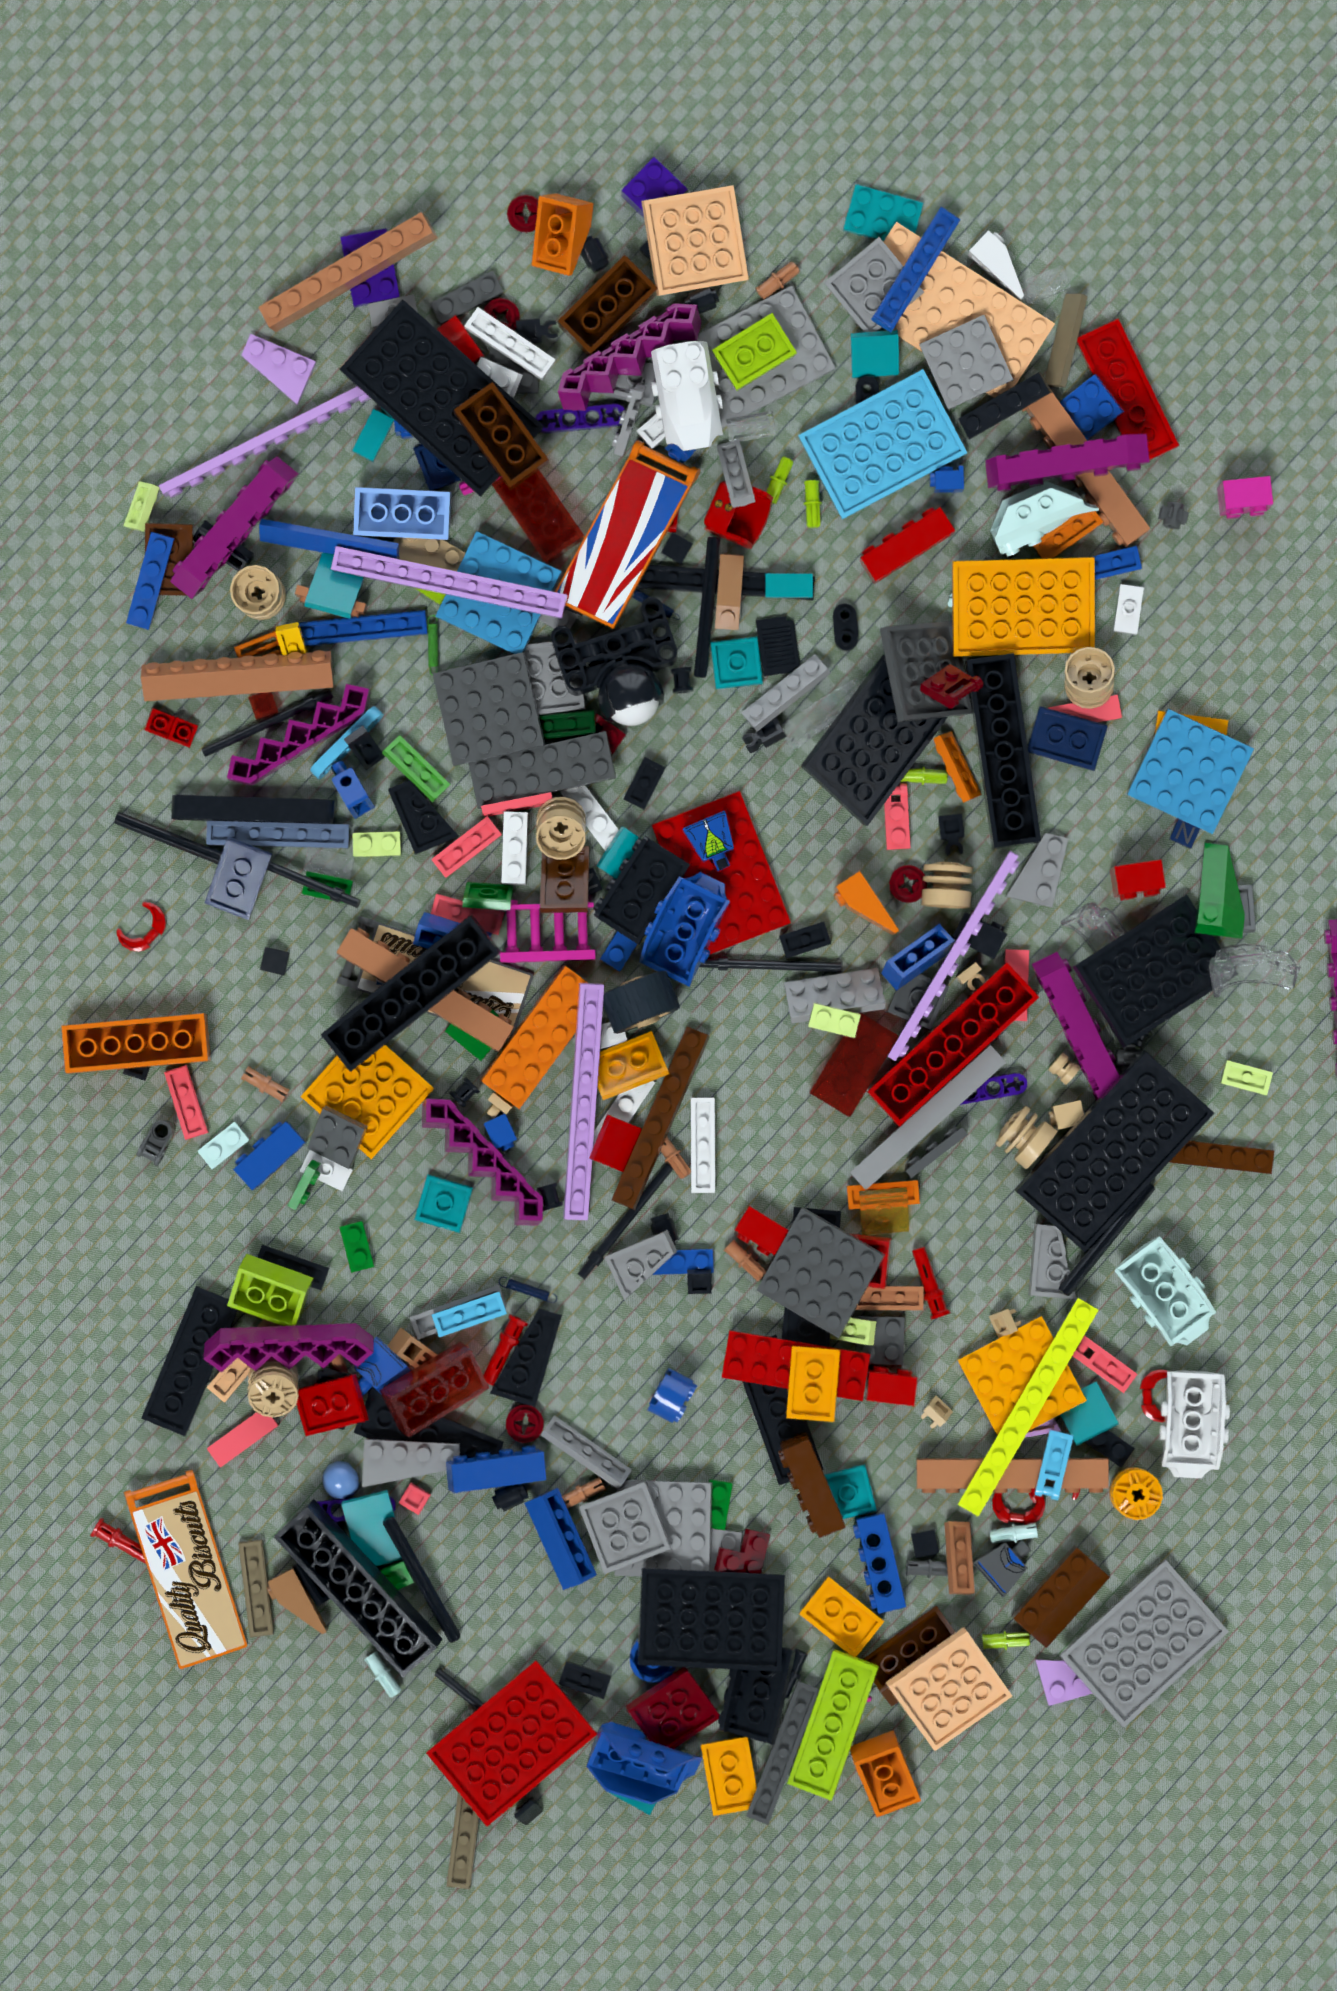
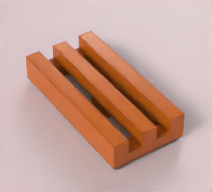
M273 631L238 645L234 649L237 657L242 658L247 655L254 656L277 647L279 642L276 632ZM276 637L277 641L241 654V651ZM278 649L268 654L282 655L281 649Z

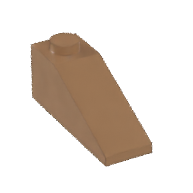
M720 553L715 629L739 630L744 555Z
M402 1328L399 1329L387 1345L396 1355L447 1392H449L462 1374V1372Z
M294 1568L268 1581L267 1591L272 1600L277 1599L280 1605L321 1634L328 1631L314 1601Z

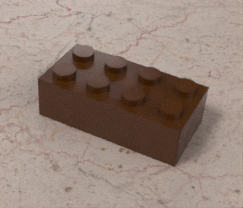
M624 255L557 320L558 327L589 357L600 351L657 295L658 287Z
M493 382L454 409L456 417L510 491L549 464L547 456Z
M802 1433L781 1442L782 1450L778 1451L784 1468L789 1467L790 1472L787 1474L793 1490L798 1489L800 1492L796 1496L802 1511H808L809 1513L805 1517L812 1534L817 1532L820 1539L846 1528L807 1433Z

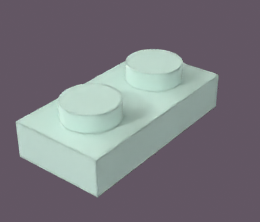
M233 1122L200 1148L198 1153L213 1170L250 1141V1139L239 1125Z

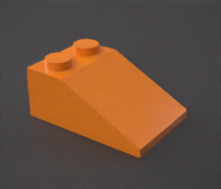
M556 193L539 196L531 266L572 276L591 228L594 203Z
M860 871L835 887L836 893L833 896L840 907L845 905L849 911L891 935H895L899 931Z
M894 1730L851 1746L850 1752L854 1765L876 1817L921 1801Z

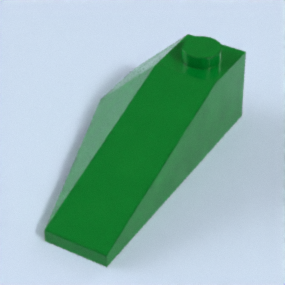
M1204 843L1195 933L1242 939L1245 913L1229 846Z

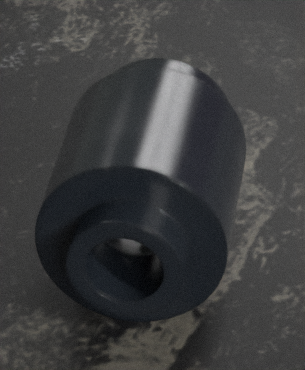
M592 235L588 236L582 248L581 256L588 269L591 268L593 273L610 264L608 261L609 256L599 237L593 238Z
M710 287L700 288L687 293L688 296L683 298L684 304L697 305L699 314L717 308L716 303L719 302L715 288L710 289Z
M669 1213L651 1218L652 1224L650 1226L653 1236L668 1230L674 1245H676L675 1240H678L679 1236L674 1220L670 1218Z
M523 1484L502 1486L494 1490L495 1495L492 1496L496 1508H502L504 1512L524 1503V1500L529 1498Z

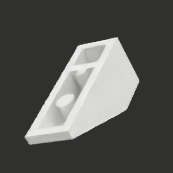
M988 230L969 250L968 256L1008 294L1022 301L1024 294L1007 248L1003 244L1005 241L996 232L992 234Z

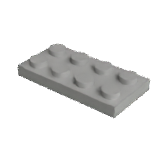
M878 968L784 982L791 1024L809 1021L813 1003L855 1013L886 1009Z

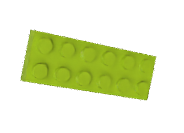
M836 1649L833 1650L787 1784L830 1801L833 1800L879 1669L878 1665Z

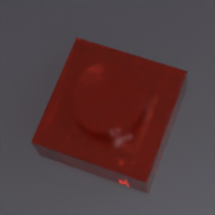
M272 692L259 693L248 697L256 720L279 713Z

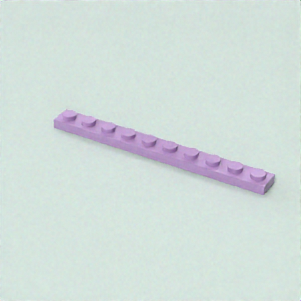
M355 387L160 484L159 487L165 497H175L183 492V488L189 485L195 487L204 482L203 478L211 474L213 477L225 471V467L231 464L237 466L246 461L245 457L253 453L255 456L262 454L268 450L267 446L273 443L276 445L282 444L289 439V435L295 432L297 434L304 433L310 429L309 425L318 422V424L324 423L331 418V414L337 411L339 413L346 412L352 408L351 404L357 401L363 403L371 398L361 389Z
M338 546L335 548L331 566L332 571L563 619L567 601L566 594Z
M1009 851L888 1053L889 1058L896 1061L898 1057L903 1059L910 1047L906 1043L911 1036L915 1038L922 1027L918 1024L922 1016L927 1018L934 1007L931 1001L935 995L940 997L946 987L943 981L947 975L952 977L958 967L955 961L959 955L964 957L971 945L967 941L972 934L976 936L983 924L979 922L983 914L989 915L995 905L992 899L996 893L1001 895L1007 885V882L1004 881L1007 874L1011 873L1013 875L1020 862L1016 860L1018 858L1017 854Z
M579 983L563 1218L566 1220H588L592 1159H589L593 1150L604 996L603 984Z

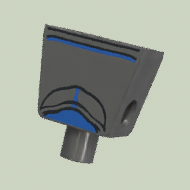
M1023 1540L1012 1549L1005 1542H1001L973 1559V1564L1003 1598L1027 1570L1021 1559L1031 1550Z

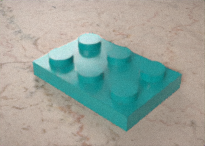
M856 184L843 231L874 240L880 237L884 242L895 223L898 222L913 233H916L924 203Z

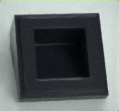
M265 947L260 970L285 976L290 952Z
M531 1797L515 1811L514 1817L524 1825H528L543 1812V1808Z

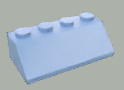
M355 487L353 535L448 540L452 492Z

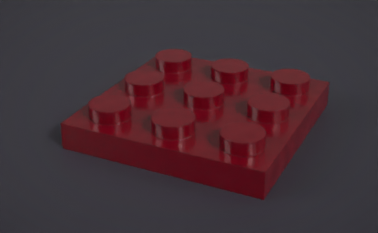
M686 1667L681 1668L625 1706L649 1741L672 1749L718 1720L720 1715Z

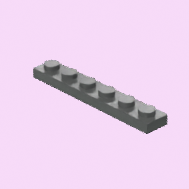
M798 1681L746 1817L769 1825L820 1689Z

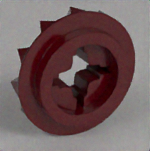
M521 195L509 204L507 218L510 225L516 231L526 234L535 231L539 201L537 198L530 195ZM525 205H527L529 213L535 214L529 216L527 223H525L523 216L517 215L523 213Z
M498 298L490 301L485 306L483 311L496 320L497 317L494 311L499 314L506 312L505 318L509 324L502 321L501 323L513 331L516 330L515 320H520V313L512 301Z
M912 865L899 867L891 875L889 881L890 892L897 900L904 903L918 901L922 898V890L927 888V882L923 881L925 874L919 868ZM904 874L909 881L918 880L912 885L913 894L907 888H898L904 883Z
M519 1405L513 1408L506 1418L507 1432L511 1438L518 1442H532L543 1431V1416L533 1406ZM525 1413H527L528 1421L535 1424V1426L527 1427L525 1433L522 1434V1426L514 1423V1421H522Z

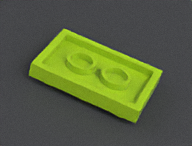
M773 313L712 349V353L736 391L797 355L795 348Z

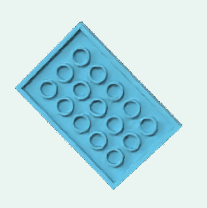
M924 369L798 435L842 520L967 454Z

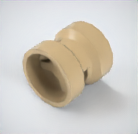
M1062 1052L1048 1068V1071L1052 1074H1057L1060 1077V1081L1067 1085L1081 1067L1077 1063L1069 1061V1057Z

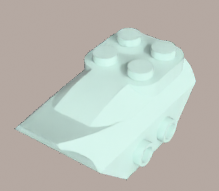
M1044 481L1042 486L1031 487L1003 499L990 532L999 552L1011 556L1020 551L1019 548L1028 544L1031 547L1042 541L1041 537L1044 534L1056 529L1071 516L1098 511L1099 508L1094 504L1084 502L1074 491Z
M1159 1236L1125 1258L1114 1271L1132 1294L1129 1297L1131 1302L1137 1309L1141 1307L1146 1313L1143 1317L1151 1328L1156 1326L1170 1346L1175 1343L1187 1346L1209 1329L1210 1317L1216 1311L1202 1291L1205 1288L1203 1283L1197 1276L1193 1279L1188 1272L1191 1269L1189 1264L1183 1257L1179 1259Z

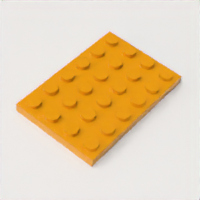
M1094 557L952 561L953 656H989L1012 653L1014 655L1074 653L1078 649L1085 647L1095 648Z

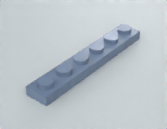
M207 821L206 845H225L227 838L230 837L251 846L349 849L350 825Z

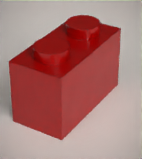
M748 1206L734 1229L738 1232L737 1238L747 1244L750 1240L758 1245L756 1250L766 1256H769L770 1253L773 1255L777 1253L789 1230L751 1206Z

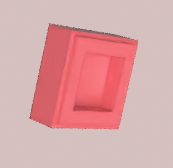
M411 1482L400 1499L399 1504L419 1515L431 1494Z

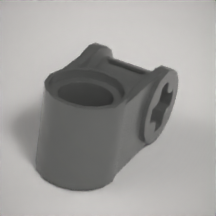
M168 1120L155 1122L141 1143L136 1156H143L154 1162V1165L158 1167L174 1136L175 1127L173 1123ZM160 1124H164L168 1128V1135L166 1137H161L157 1133V1128Z

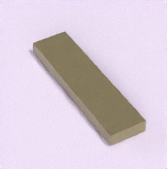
M1065 294L1045 376V381L1049 387L1066 388L1088 297L1084 294Z
M263 1539L238 1542L250 1638L274 1635L270 1595L267 1591L268 1579Z
M459 1793L457 1796L446 1887L470 1889L479 1817Z

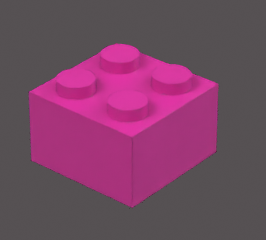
M1270 476L1225 480L1217 487L1220 516L1226 515L1227 519L1240 518L1241 514L1250 513V517L1262 516L1273 505Z

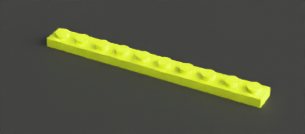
M1077 1298L958 1503L959 1506L979 1517L1096 1316L1098 1309Z

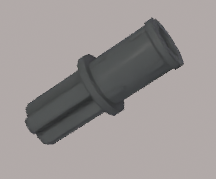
M931 1559L927 1561H906L907 1576L924 1575L927 1578H931V1576H948L947 1562L931 1561Z

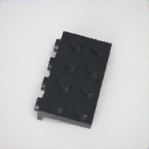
M644 836L643 839H637L632 847L633 855L630 859H624L619 867V870L622 872L617 879L612 878L606 887V890L609 892L604 899L599 898L593 908L596 911L594 916L638 945L645 936L644 933L650 922L654 923L657 916L655 909L660 900L664 901L679 877L683 878L690 867V864L655 843L647 836Z
M782 1647L781 1672L730 1669V1683L724 1693L725 1704L718 1719L720 1731L731 1732L768 1744H775L796 1650Z

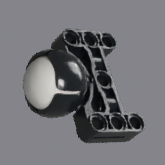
M648 597L642 603L643 623L575 644L570 629L565 626H558L551 633L552 646L567 691L571 695L580 696L598 688L599 708L608 721L613 722L615 720L627 726L640 725L648 721L664 702L663 687L653 672L675 664L677 661V647L663 605L655 597ZM648 606H656L658 612L654 615L648 614L645 611ZM661 627L666 633L662 637H657L653 634L654 629ZM560 634L568 637L567 642L562 644L556 642L555 639ZM611 642H618L621 647L617 651H611L608 649V645ZM668 649L673 652V656L669 659H664L660 653ZM567 656H571L576 660L571 666L565 665L562 661ZM579 678L583 681V684L579 688H574L570 685L572 679Z

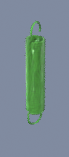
M435 615L428 617L429 668L430 666L436 667L439 665L438 624H429V618Z

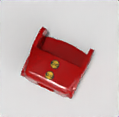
M722 481L704 518V530L729 540L736 545L752 549L766 525L774 498L769 493L752 486L756 502L732 508L726 481Z

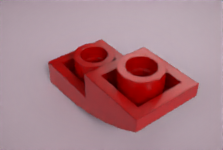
M456 315L437 328L444 337L474 364L480 360V357H484V354Z
M151 708L143 730L190 748L198 725Z

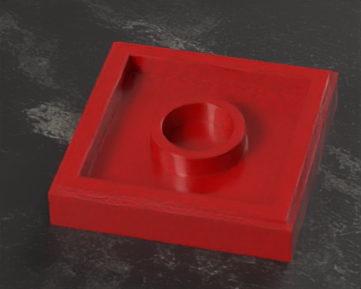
M607 1114L589 1159L624 1172L642 1128Z

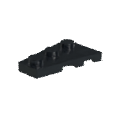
M410 780L388 789L415 855L459 837Z

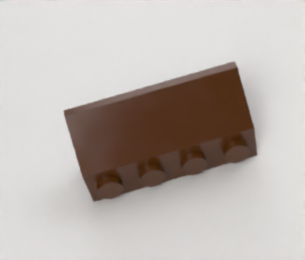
M1074 1545L1015 1610L1011 1617L1047 1648L1110 1577Z
M937 1605L862 1659L879 1666L874 1684L891 1707L899 1701L886 1682L956 1633Z

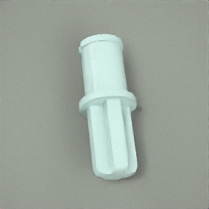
M1036 1523L1018 1526L1012 1524V1527L993 1529L990 1531V1539L992 1543L1008 1541L1017 1543V1540L1038 1538Z
M377 1651L364 1659L376 1676L375 1681L378 1680L389 1697H394L400 1693V1686L389 1672L391 1669L386 1667Z

